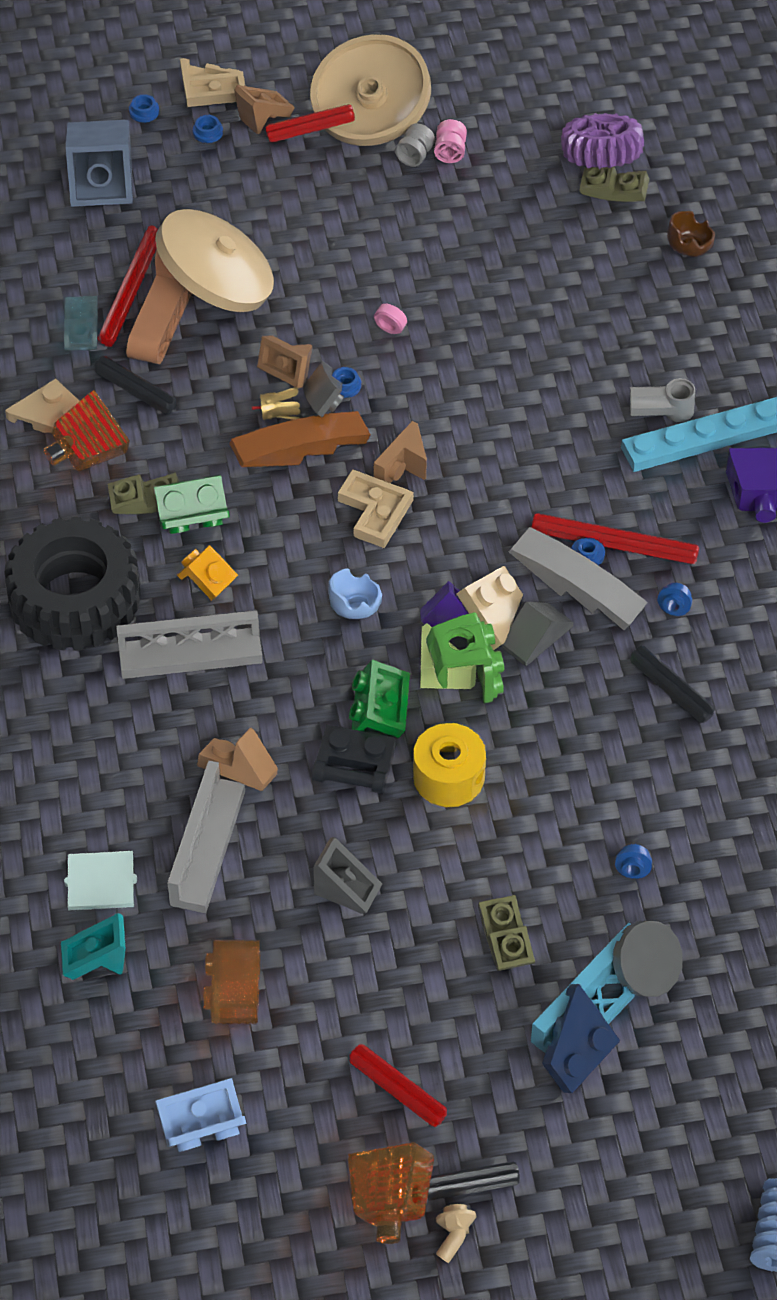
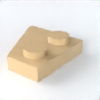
M180 59L187 107L236 102L234 92L236 85L245 86L243 71L230 68L223 69L208 63L205 68L190 65V59Z
M54 379L5 410L6 419L10 422L15 423L19 419L32 423L34 430L53 433L56 437L72 441L73 438L69 435L63 436L56 426V422L59 420L65 431L73 436L60 418L62 416L76 438L79 436L64 415L67 411L83 433L86 432L71 411V408L87 431L90 430L75 408L77 403L94 426L97 425L84 405L57 379Z
M502 566L457 593L469 614L477 613L480 622L484 621L485 624H492L495 634V644L491 645L493 650L505 643L523 596L514 578L509 574L506 567Z

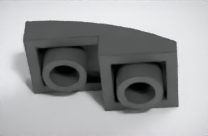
M321 361L303 386L307 401L321 417L324 416L327 410L333 412L344 397L340 394L342 392V383L332 376L333 368L324 361Z

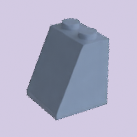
M129 120L68 123L66 158L71 207L132 204V160Z

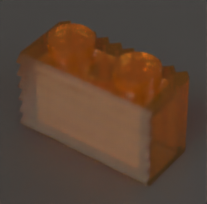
M214 940L213 953H206L205 973L206 976H212L211 986H204V1009H211L212 1023H258L260 940Z

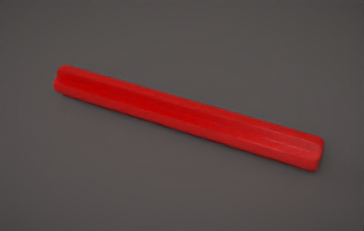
M153 225L149 226L145 231L97 337L98 342L106 347H112L116 341L156 252V233L158 229Z
M536 513L532 520L531 528L547 536L572 541L592 538L607 548L688 564H695L699 554V546L697 544Z

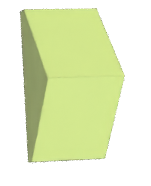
M427 623L422 626L420 688L471 689L474 687L476 682V665L448 668L447 688H442L437 680L435 668L426 643V638L432 627ZM449 642V645H450L451 648H453V649H455V650H458L455 646H453V645Z

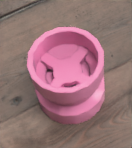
M450 119L441 122L437 126V140L434 153L440 161L456 163L464 157L467 129L463 123Z

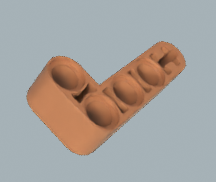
M156 250V277L129 335L126 354L128 358L161 364L192 293L174 278L161 260L158 250Z

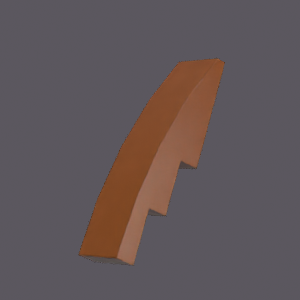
M354 411L324 414L323 417L317 415L271 425L232 438L229 444L241 467L300 465L305 455L334 454L337 445L366 444L371 434L359 412Z

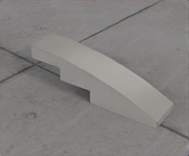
M531 527L527 529L509 551L510 554L560 596L567 591L592 614L598 608L623 630L630 626L648 603L623 582L590 559Z

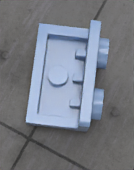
M232 1078L155 1101L167 1147L177 1145L178 1152L201 1146L200 1137L215 1133L217 1141L240 1134L238 1126L247 1124L245 1116H242Z

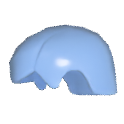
M347 568L334 573L329 580L330 604L338 615L348 619H364L370 617L378 610L382 602V593L380 586L370 580L368 574L354 577L350 569Z

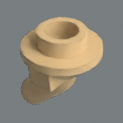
M453 1204L443 1208V1213L436 1217L437 1224L450 1232L436 1252V1255L447 1263L451 1261L460 1248L466 1234H469V1226L477 1218L475 1211L467 1210V1205Z

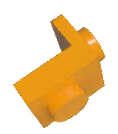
M211 545L200 553L195 548L181 561L185 568L177 574L181 580L189 576L211 601L238 576Z

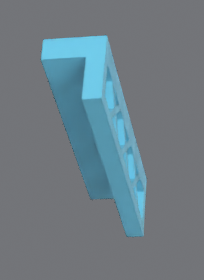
M628 923L571 983L580 984L590 999L596 995L597 999L591 1001L608 1024L635 997L634 994L630 993L632 991L623 986V994L619 998L602 999L601 989L605 984L620 983L613 967V950L616 941H620L621 936L624 934L622 931L631 923ZM567 988L532 1024L531 1043L544 1053H546L548 1045L553 1040V1029L557 1017H563L570 998L565 995Z

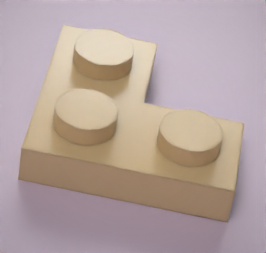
M352 469L338 492V502L364 511L354 527V537L385 548L413 502V492Z

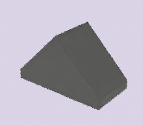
M526 602L511 625L505 643L500 647L527 666L573 627L574 622L549 603Z
M335 837L329 838L313 867L315 895L361 914L367 913L382 886V883Z

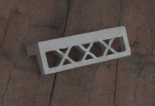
M257 610L116 626L122 679L262 664ZM251 624V628L234 629L237 625ZM201 629H213V631L208 633L198 632ZM166 633H178L176 636L172 637L163 636ZM125 637H143L141 640L125 642Z
M208 760L168 880L170 906L201 913L207 912L245 794V784L220 779L219 762Z

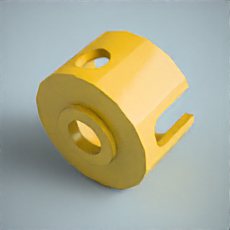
M445 723L428 728L418 737L413 750L414 786L420 796L435 805L458 807L471 802L481 792L485 782L486 751L485 745L477 733L463 725ZM457 749L460 751V755L453 760L444 759L439 754L440 752H456Z

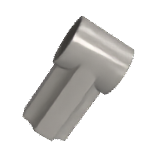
M674 379L666 386L630 387L631 416L666 415L674 422H685L691 419L694 414L695 386L687 379Z

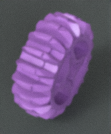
M606 112L604 114L594 113L590 116L583 115L582 118H574L571 122L566 123L561 135V145L564 157L568 158V161L571 163H576L578 166L585 165L587 168L598 167L601 169L602 167H608L611 169L612 166L622 167L624 163L630 164L633 160L640 158V154L643 153L644 136L642 125L633 118L629 119V116H619L617 113L612 115Z

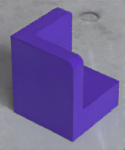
M448 581L421 608V622L433 627L469 614L457 596L460 590Z

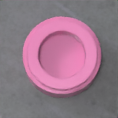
M381 304L374 314L376 324L390 334L401 333L407 324L405 314L391 304Z

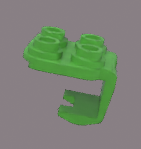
M470 613L431 628L426 638V643L435 668L437 680L442 688H447L448 668L476 665L483 690V703L493 702V698H497V694L503 693V682L500 673L504 672V662L501 652H494L491 647L492 644H495V634L491 623L485 624L484 621L480 622L477 613ZM456 636L465 637L467 639V648L455 650L450 647L449 641Z

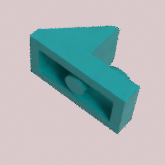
M117 913L61 942L64 976L74 980L100 966L119 975L123 974L126 949L123 915Z

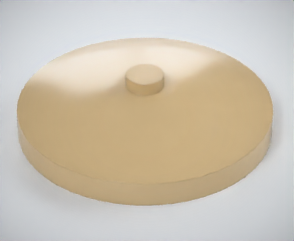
M366 35L339 45L322 60L312 79L310 90L311 103L314 112L351 104L355 113V121L324 130L334 138L348 144L357 146L378 145L405 134L410 125L420 120L430 100L431 79L421 54L409 43L388 35Z
M183 209L170 213L158 228L156 246L161 260L174 278L200 299L225 310L249 312L263 305L271 294L274 279L265 256L244 233L225 220L206 212Z

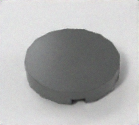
M637 921L627 926L622 931L624 934L621 936L620 941H616L613 950V967L617 979L623 987H627L632 991L630 993L636 996L658 997L668 992L678 981L682 969V949L677 936L670 927L659 921Z

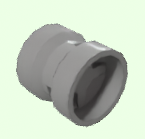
M418 123L410 125L404 134V138L395 147L396 156L405 165L411 167L419 166L425 159L426 153L435 144V136L425 125Z

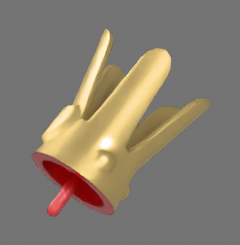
M294 387L279 393L260 394L261 406H253L251 409H262L263 420L275 417L291 420L299 419V417L288 416L300 414V404L298 402H280L295 397L298 394V388Z

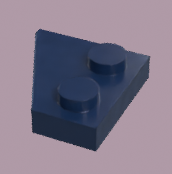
M571 984L566 990L565 995L570 998L563 1017H557L553 1029V1040L548 1045L542 1062L563 1093H573L620 1042L618 1036L580 984Z

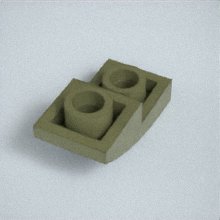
M614 166L611 169L608 167H602L601 169L598 167L584 168L579 190L583 195L603 200L622 202L645 201L649 176L646 170L617 174Z
M176 473L146 482H143L139 474L108 483L111 509L115 514L158 512L153 486L180 481Z
M516 895L479 902L478 910L497 971L534 964L535 959L526 926H523Z

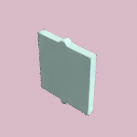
M133 851L68 854V877L64 879L65 886L68 887V911L134 907V884L137 883V875L133 871Z

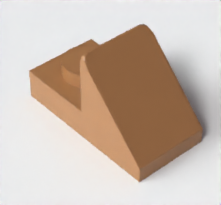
M236 85L234 89L240 119L256 134L261 133L268 117L276 118V116L290 118L295 108L277 91Z
M262 336L257 367L296 388H302L308 376L312 345L292 346L274 336Z
M412 421L374 462L375 478L391 483L393 480L397 481L404 473V470H407L423 480L426 479L427 459L418 423Z
M249 728L237 741L236 746L229 741L214 738L199 753L197 763L198 767L206 769L208 760L219 762L221 776L260 791L266 788L278 772L276 764L252 728Z

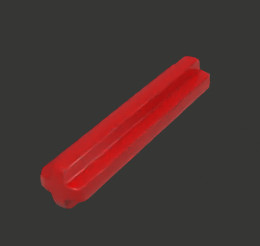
M351 104L276 122L266 126V134L270 142H276L355 121L354 109Z
M359 1044L351 1052L349 1061L353 1066L428 1124L437 1127L445 1119L447 1108L367 1046Z

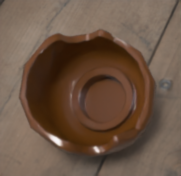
M689 210L678 211L671 215L667 240L673 250L685 256L696 257L702 256L713 247L715 232L709 227L708 220H705L703 223L697 222L694 212Z

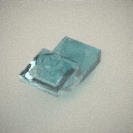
M97 296L65 297V351L97 350Z

